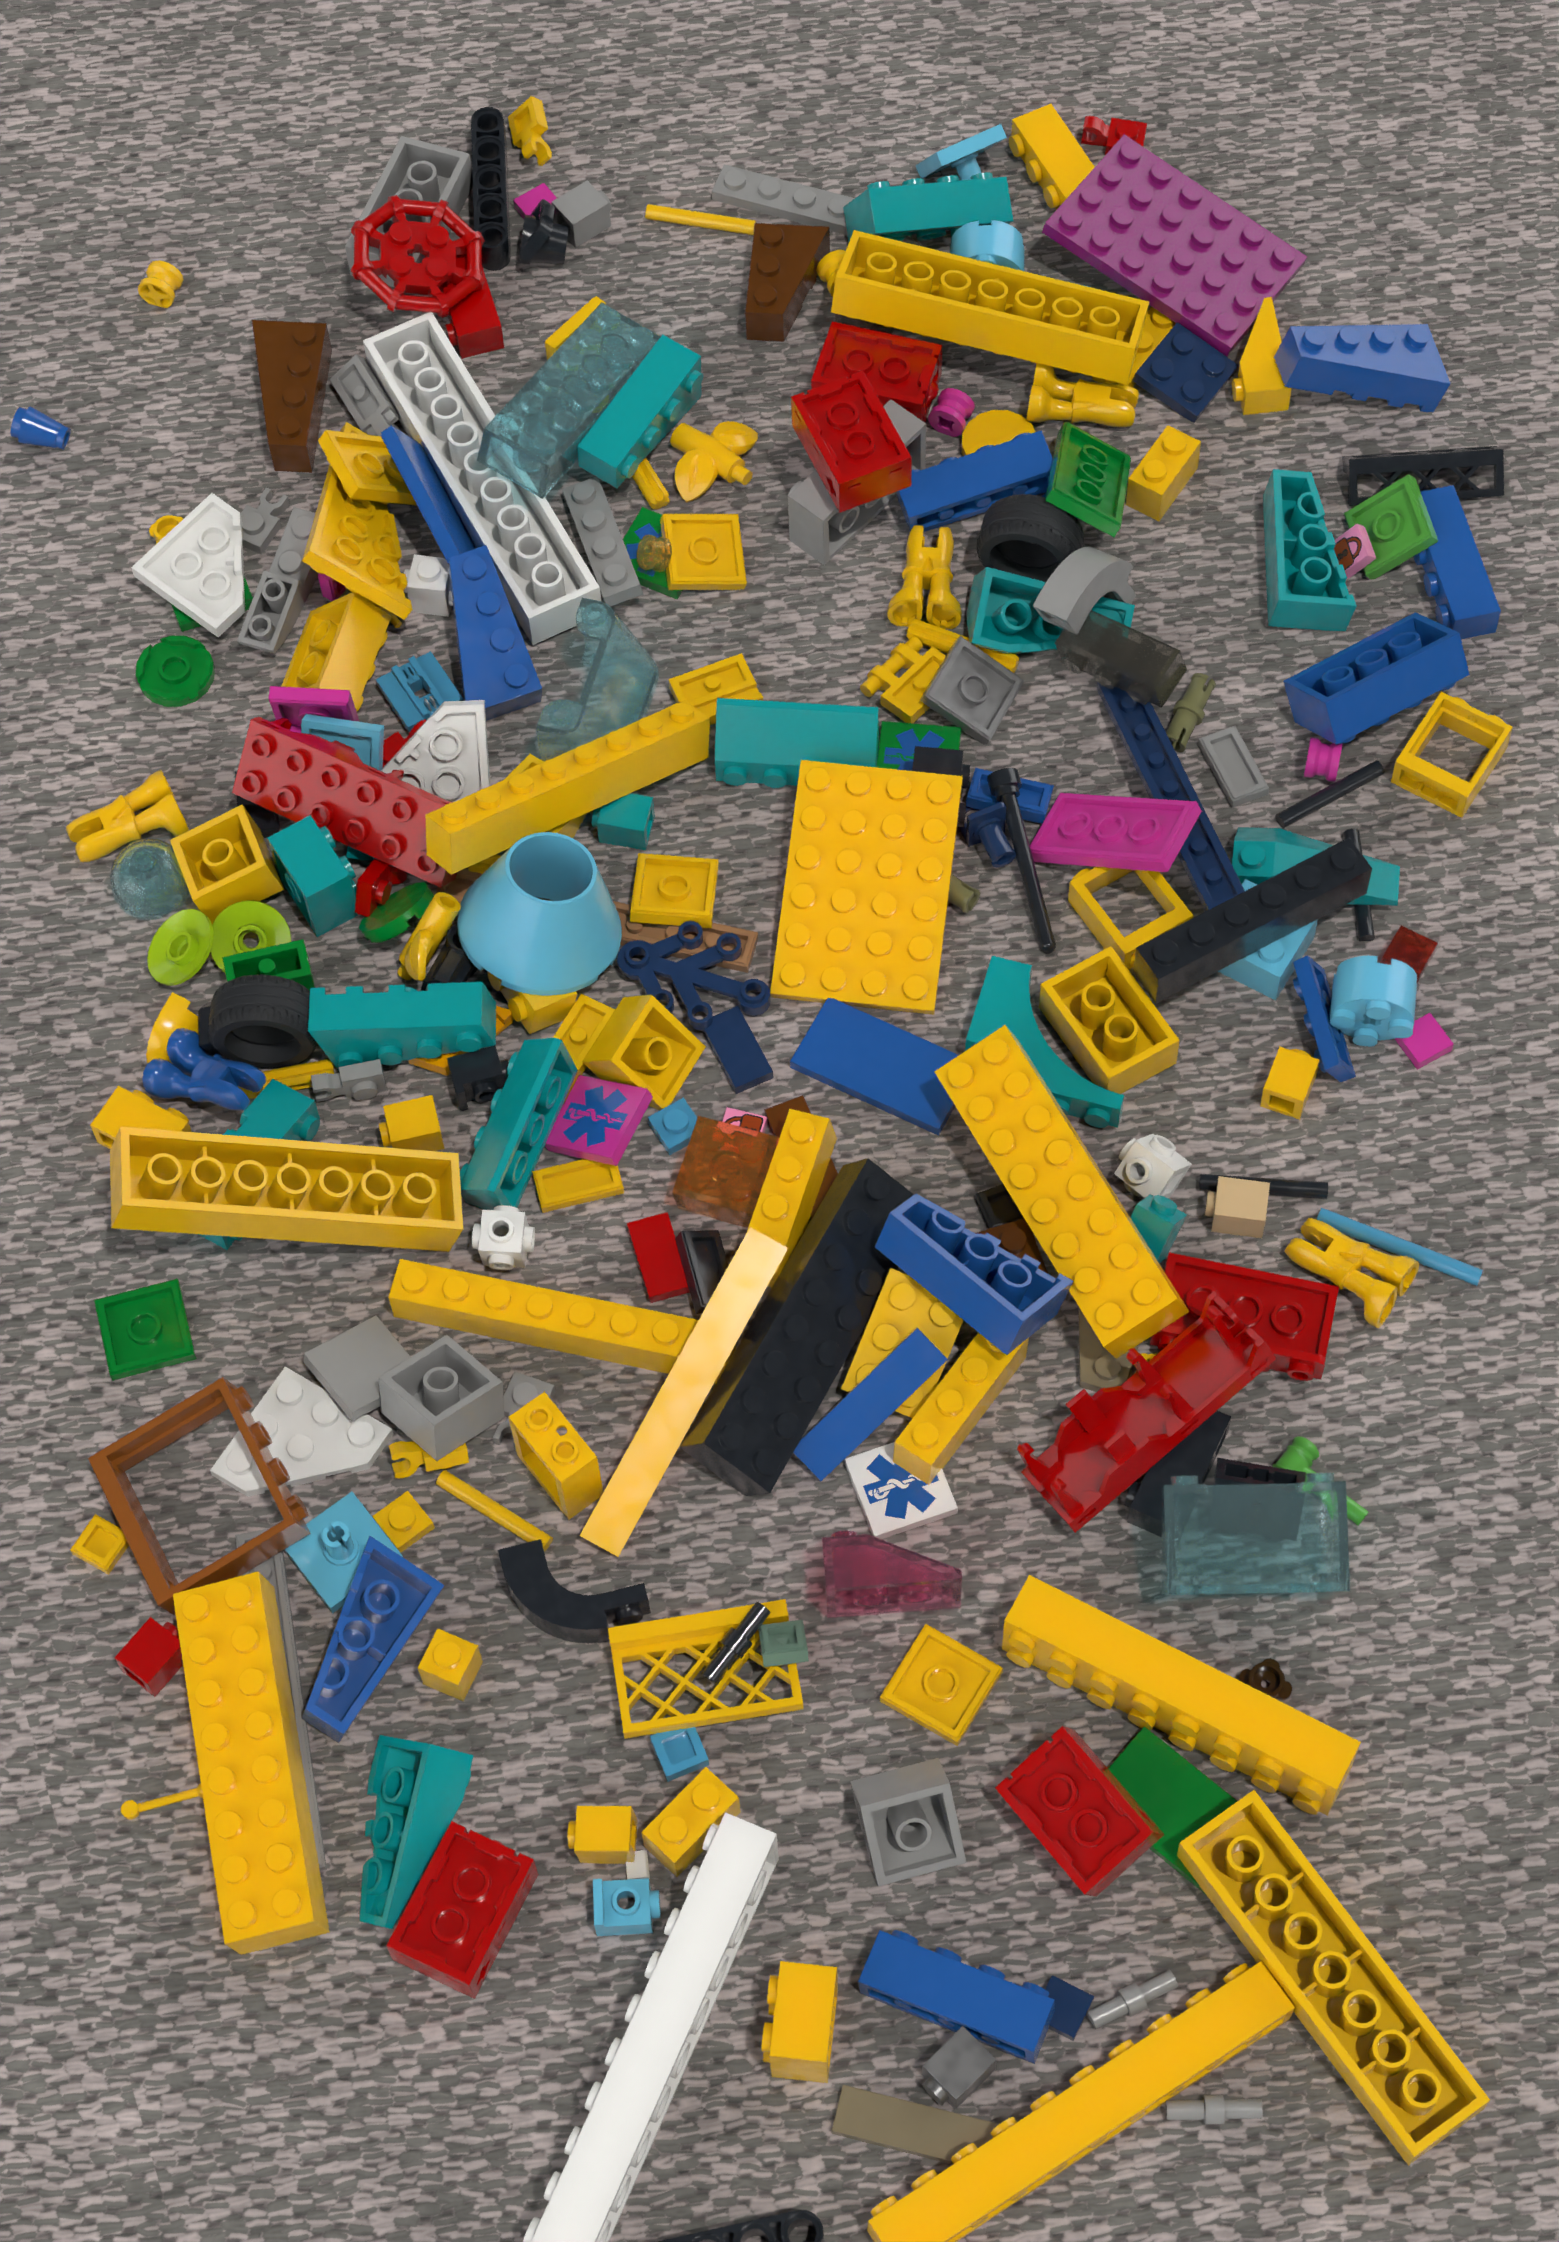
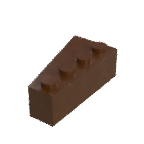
M252 320L268 445L274 470L312 473L332 355L327 323Z

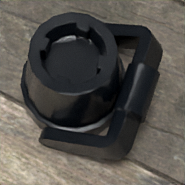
M545 199L538 203L530 215H525L520 264H564L569 226L553 223L555 206Z

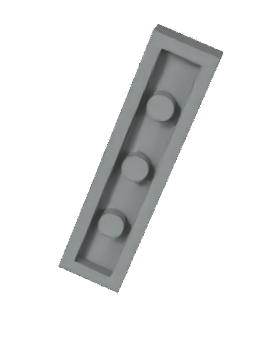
M725 164L712 190V200L810 226H826L830 228V231L847 235L843 207L855 199Z
M593 477L562 489L606 607L608 608L643 595L638 577L599 478Z

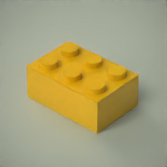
M1112 946L1041 983L1039 1009L1093 1084L1122 1094L1177 1063L1179 1038Z

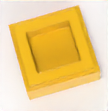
M95 1514L70 1551L74 1556L109 1575L129 1544L121 1528Z

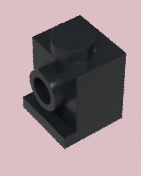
M496 1045L447 1058L460 1112L469 1110L467 1102L474 1100L477 1102L491 1101L496 1091L503 1089L509 1076L507 1073L508 1059L499 1060Z

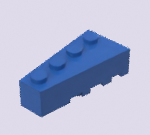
M1428 324L1290 326L1274 356L1285 387L1332 395L1334 390L1342 391L1350 395L1352 399L1366 401L1368 396L1386 399L1389 406L1403 408L1405 403L1419 405L1422 412H1434L1451 384Z
M487 545L449 557V576L464 701L485 700L486 721L541 702L542 686Z
M914 1194L889 1213L875 1245L876 1249L1006 1355L1057 1315L1073 1283V1280L1062 1274H1059L1056 1279L1038 1269L1041 1262L1026 1254L1020 1259L999 1247L1001 1240L988 1233L985 1235L975 1234L966 1229L965 1220L918 1194Z
M369 1536L302 1715L303 1720L337 1743L344 1737L444 1587L435 1578L372 1536Z

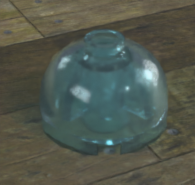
M145 838L132 842L120 851L112 863L110 885L115 901L126 914L139 920L162 919L164 914H168L174 909L175 912L181 909L190 897V892L172 845L165 841Z

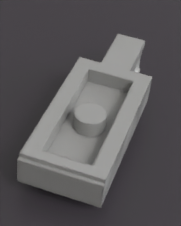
M356 354L330 378L331 383L361 431L368 435L381 436V432L391 425L400 430L394 424L400 419L396 413V408L365 359Z

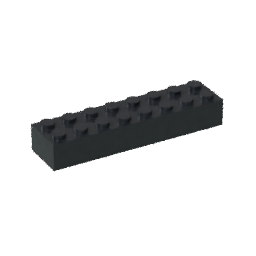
M869 1158L842 1166L680 1445L681 1449L745 1496L771 1493L868 1322L889 1269H898V1266L876 1249L875 1245L889 1213L914 1194Z

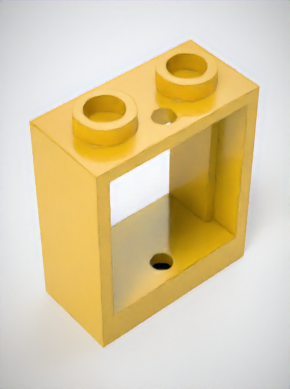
M1441 691L1396 759L1391 783L1463 818L1506 751L1513 727L1506 724L1498 716L1488 715L1470 706L1465 700L1452 697ZM1440 725L1490 749L1469 782L1419 758Z
M1106 867L1086 868L1078 872L1069 883L1068 902L1103 948L1106 949L1112 946L1128 970L1134 967L1136 947L1193 918L1191 911L1158 871ZM1135 871L1166 911V914L1124 937L1092 894L1128 873Z
M545 1391L508 1417L517 1456L568 1520L602 1496L603 1486L597 1456ZM559 1428H565L567 1429V1433L565 1435H559L557 1430Z

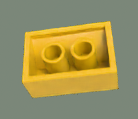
M353 592L310 611L281 687L350 690L356 711H358L363 703L362 693L365 685L372 677L376 668L374 661L377 653L387 639L388 634L386 630L391 616L364 596Z

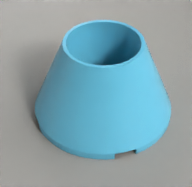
M541 832L518 840L468 888L460 904L457 928L460 943L466 955L480 971L484 968L492 975L501 979L502 986L518 992L552 996L578 991L596 982L598 975L614 963L619 952L622 938L621 920L595 860L585 846L563 834ZM539 898L550 899V900H553V901L542 900V899H539Z

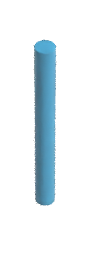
M1321 1208L1317 1220L1329 1224L1344 1235L1398 1256L1411 1257L1418 1261L1419 1264L1477 1286L1483 1273L1482 1269L1330 1210Z

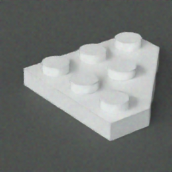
M211 493L131 568L135 578L212 634L219 637L245 613L243 530L240 512Z
M485 700L444 701L381 771L387 774L392 773V770L402 769L404 771L402 781L452 802L489 787L490 773Z
M284 1367L251 1413L255 1423L260 1421L269 1433L272 1444L267 1447L273 1459L278 1457L287 1469L290 1480L286 1482V1485H291V1487L324 1480L326 1476L348 1471L355 1473L370 1469L394 1435L392 1428L368 1414L351 1421L325 1389L287 1367ZM239 1430L211 1468V1474L247 1497L263 1494L269 1488Z

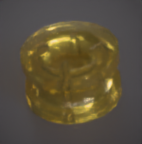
M645 535L641 539L637 550L639 567L644 570L652 569L656 572L665 571L671 560V542L665 537L656 538L653 535Z

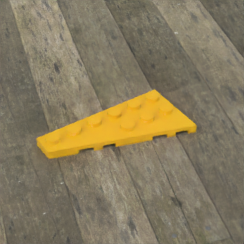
M348 422L340 430V432L368 435ZM329 465L302 561L310 565L316 572L325 574L343 584L349 591L364 596L405 620L413 609L411 600L405 598L404 589L408 584L406 574L401 573L398 561L402 557L394 514L388 512V503L350 499L344 491L343 485L333 467Z

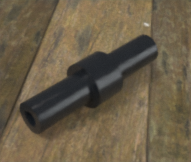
M756 1602L737 1628L731 1627L722 1638L720 1643L723 1646L701 1674L716 1685L737 1657L742 1658L752 1645L750 1639L771 1612L764 1605Z

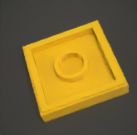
M662 514L660 524L668 590L745 589L747 580L738 514Z
M638 853L630 922L681 926L687 921H694L702 928H712L719 859Z
M925 1624L881 1694L880 1702L958 1746L1003 1673V1667Z

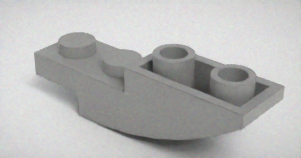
M293 507L269 572L263 571L237 639L239 644L275 654L293 629L319 574L310 565L302 561L315 517L314 512Z

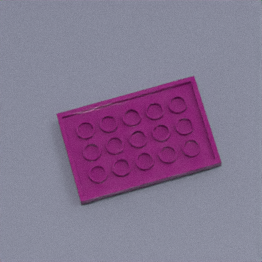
M1125 134L1045 222L1042 233L1141 300L1149 301L1150 306L1174 322L1184 326L1226 357L1255 324L1264 298L1272 297L1274 302L1303 267L1307 259L1306 255Z

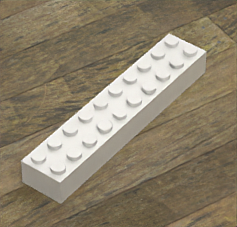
M428 312L363 340L367 364L396 408V413L400 417L399 421L407 435L422 445L475 547L487 545L511 609L532 645L602 615L601 593L598 583L433 313Z
M726 1812L720 1825L713 1823L710 1826L702 1847L703 1850L707 1851L701 1867L694 1865L688 1874L683 1889L688 1895L681 1910L674 1908L668 1918L664 1934L669 1937L662 1953L655 1950L649 1960L644 1977L649 1979L642 1996L635 1994L629 2004L625 2021L630 2023L623 2039L616 2037L609 2048L605 2065L610 2067L602 2084L596 2081L592 2086L585 2103V2109L589 2110L587 2119L582 2128L575 2126L571 2132L564 2151L565 2154L569 2155L568 2161L562 2173L557 2171L553 2173L544 2194V2199L548 2200L549 2203L541 2219L538 2217L532 2219L523 2242H609L779 1860L776 1833Z

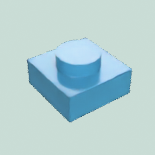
M684 1097L648 1117L649 1126L669 1155L706 1136L705 1128Z
M695 1727L661 1732L650 1736L651 1744L667 1782L709 1765L708 1756Z

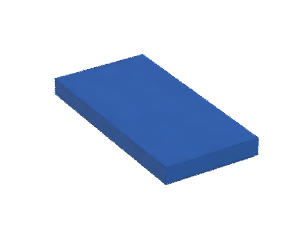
M392 425L382 431L381 438L447 563L449 564V557L475 549L474 543L422 445Z
M827 998L790 1060V1068L938 1136L955 1108L953 1101L934 1071L959 1056L958 1054L834 998Z

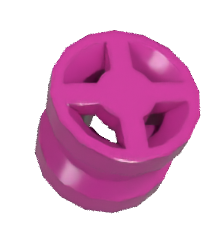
M946 388L941 391L937 399L938 405L932 408L928 420L937 432L957 437L962 434L966 426L965 420L971 417L975 405L966 393L958 389Z
M1311 737L1304 777L1313 778L1315 775L1324 776L1327 781L1336 782L1343 743L1337 745L1334 743L1324 744L1318 738Z

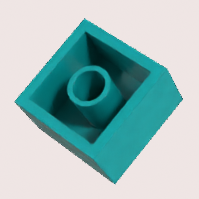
M311 815L267 838L280 881L317 937L360 915L355 913L357 886L353 881V878L356 877L355 872L345 856L338 858L333 849L336 848V844L326 826L319 828Z

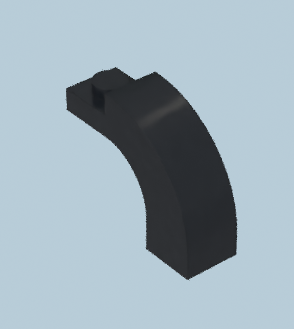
M541 1539L498 1550L507 1588L514 1603L533 1625L556 1638L575 1643L610 1641L608 1624L615 1622L619 1626L634 1624L641 1621L643 1615L651 1614L644 1583L596 1595L577 1594L562 1587L549 1571Z

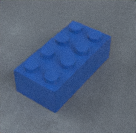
M1415 612L1283 682L1294 722L1337 745L1353 740L1356 734L1371 726L1387 722L1390 716L1406 708L1418 706L1422 703L1423 699L1438 691L1452 688L1457 681L1470 674L1460 633Z

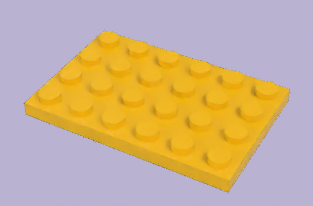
M801 760L772 975L771 997L825 1003L827 998H834L849 1006L935 1014L963 776Z

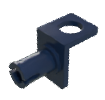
M1004 802L969 814L967 816V824L965 822L964 827H958L968 847L982 842L992 861L993 867L1000 868L1006 866L1015 859L1016 853L1004 834L1006 827V806ZM966 807V813L975 808Z

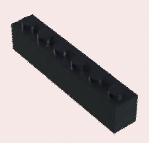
M1349 837L1136 947L1133 972L1156 1004L1367 894L1372 867Z

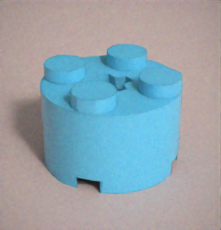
M991 220V225L979 226V221L970 222L956 230L951 238V254L1024 271L1025 249L1022 235L1016 228L1005 222Z
M1369 955L1358 956L1341 962L1333 978L1330 1024L1336 1027L1337 1030L1340 1029L1342 1033L1353 1037V1043L1360 1046L1372 1047L1378 1043V1040L1411 1037L1415 1021L1417 974L1408 964L1392 958L1391 965L1377 963L1378 956Z

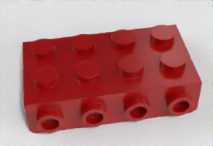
M1171 1252L1168 1253L1165 1274L1189 1312L1151 1336L1150 1345L1158 1346L1160 1350L1164 1349L1200 1318L1207 1296L1215 1291L1241 1319L1245 1327H1251L1267 1343L1277 1358L1262 1372H1267L1271 1369L1286 1372L1289 1377L1300 1381H1310L1313 1378L1321 1380L1326 1362L1339 1286Z

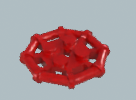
M397 195L388 197L384 205L365 219L354 222L351 228V233L354 236V265L351 267V273L354 279L361 280L387 305V310L391 312L396 310L437 313L441 317L448 315L449 309L470 293L481 290L485 282L482 276V245L485 240L481 232L474 231L448 207L449 202L442 199L440 202L400 199ZM405 215L432 218L430 223L407 221ZM392 218L393 224L387 233L383 235L376 230ZM443 222L459 239L452 241L449 238V232L441 226V223ZM369 246L379 249V260H369ZM420 253L425 258L422 259V263H416L414 257L408 255ZM467 253V269L456 267V256ZM383 275L387 278L388 275L394 281V290L379 276ZM446 281L447 284L450 281L457 284L445 294L440 290V285ZM405 293L422 294V295H428V297H424V296H413V295H404V294H405Z

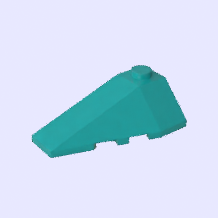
M989 567L984 568L973 578L966 616L969 642L974 646L1011 654L1128 643L1135 605L1101 597L1091 609L1078 635L1044 621L1033 607L1046 582Z
M1238 827L1234 839L1232 866L1241 884L1247 879L1258 885L1333 845L1280 828ZM1363 855L1372 867L1367 894L1347 904L1398 906L1400 866Z
M379 1735L368 1779L367 1795L377 1796L375 1820H368L365 1825V1837H371L374 1849L373 1857L367 1860L363 1866L360 1906L361 1922L393 1929L463 1801L466 1787L471 1778V1765L474 1755L433 1744Z

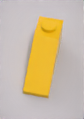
M1267 297L1263 300L1240 360L1238 378L1232 379L1234 402L1240 401L1243 415L1286 411L1289 409L1292 388L1284 386L1274 358L1282 341L1272 297Z

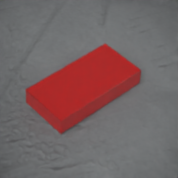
M668 1212L627 1223V1229L649 1302L654 1303L690 1293Z

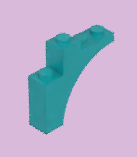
M992 956L966 1037L965 1051L1006 1025L1021 1043L1066 1116L1070 1115L1084 1119L1089 1125L1098 1128H1105L1108 1125L1118 1128L1123 1110L1124 1095L1104 1089L1078 1075L1054 1053L1040 1032L1030 1002L1029 989L1032 965Z

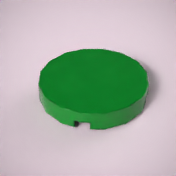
M185 635L167 636L160 639L161 643L153 647L150 644L145 648L136 663V678L142 693L153 703L165 707H182L196 702L208 692L214 681L215 665L211 654L199 640Z
M425 882L406 886L391 894L384 905L379 904L369 917L365 916L361 920L359 929L367 941L370 940L371 943H381L390 940L407 930L410 926L408 921L414 915L418 919L423 916L434 895Z

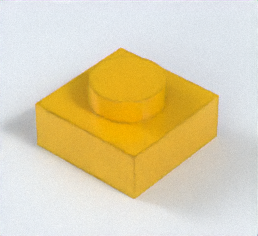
M409 1491L403 1493L372 1516L400 1553L435 1528L432 1520Z

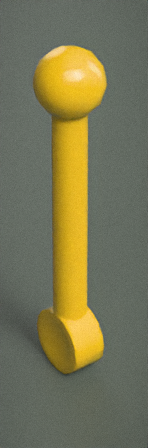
M201 1783L197 1788L138 1804L133 1800H128L122 1804L121 1813L126 1819L132 1820L137 1818L139 1813L195 1797L203 1798Z

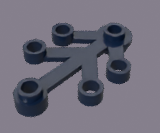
M687 921L679 927L678 934L654 944L643 940L630 941L622 946L618 952L617 961L620 971L630 979L639 980L646 995H653L658 1001L666 1000L668 1005L665 1008L671 1014L674 1011L673 995L669 991L661 989L655 974L672 980L688 1011L689 1024L694 1029H707L713 1022L711 1006L701 1001L694 986L737 999L740 1010L750 1016L761 1015L770 1006V990L763 981L749 979L743 983L703 970L724 960L734 961L740 957L742 952L741 940L736 934H722L718 938L716 946L680 961L674 962L664 959V957L684 948L692 950L702 944V927L697 922ZM688 932H695L697 934L693 939L684 937ZM725 944H733L736 946V948L731 951H726L722 947ZM636 955L645 956L641 961L631 959ZM749 991L761 992L756 997H750L746 994ZM697 1012L707 1014V1017L704 1019H696L693 1016Z

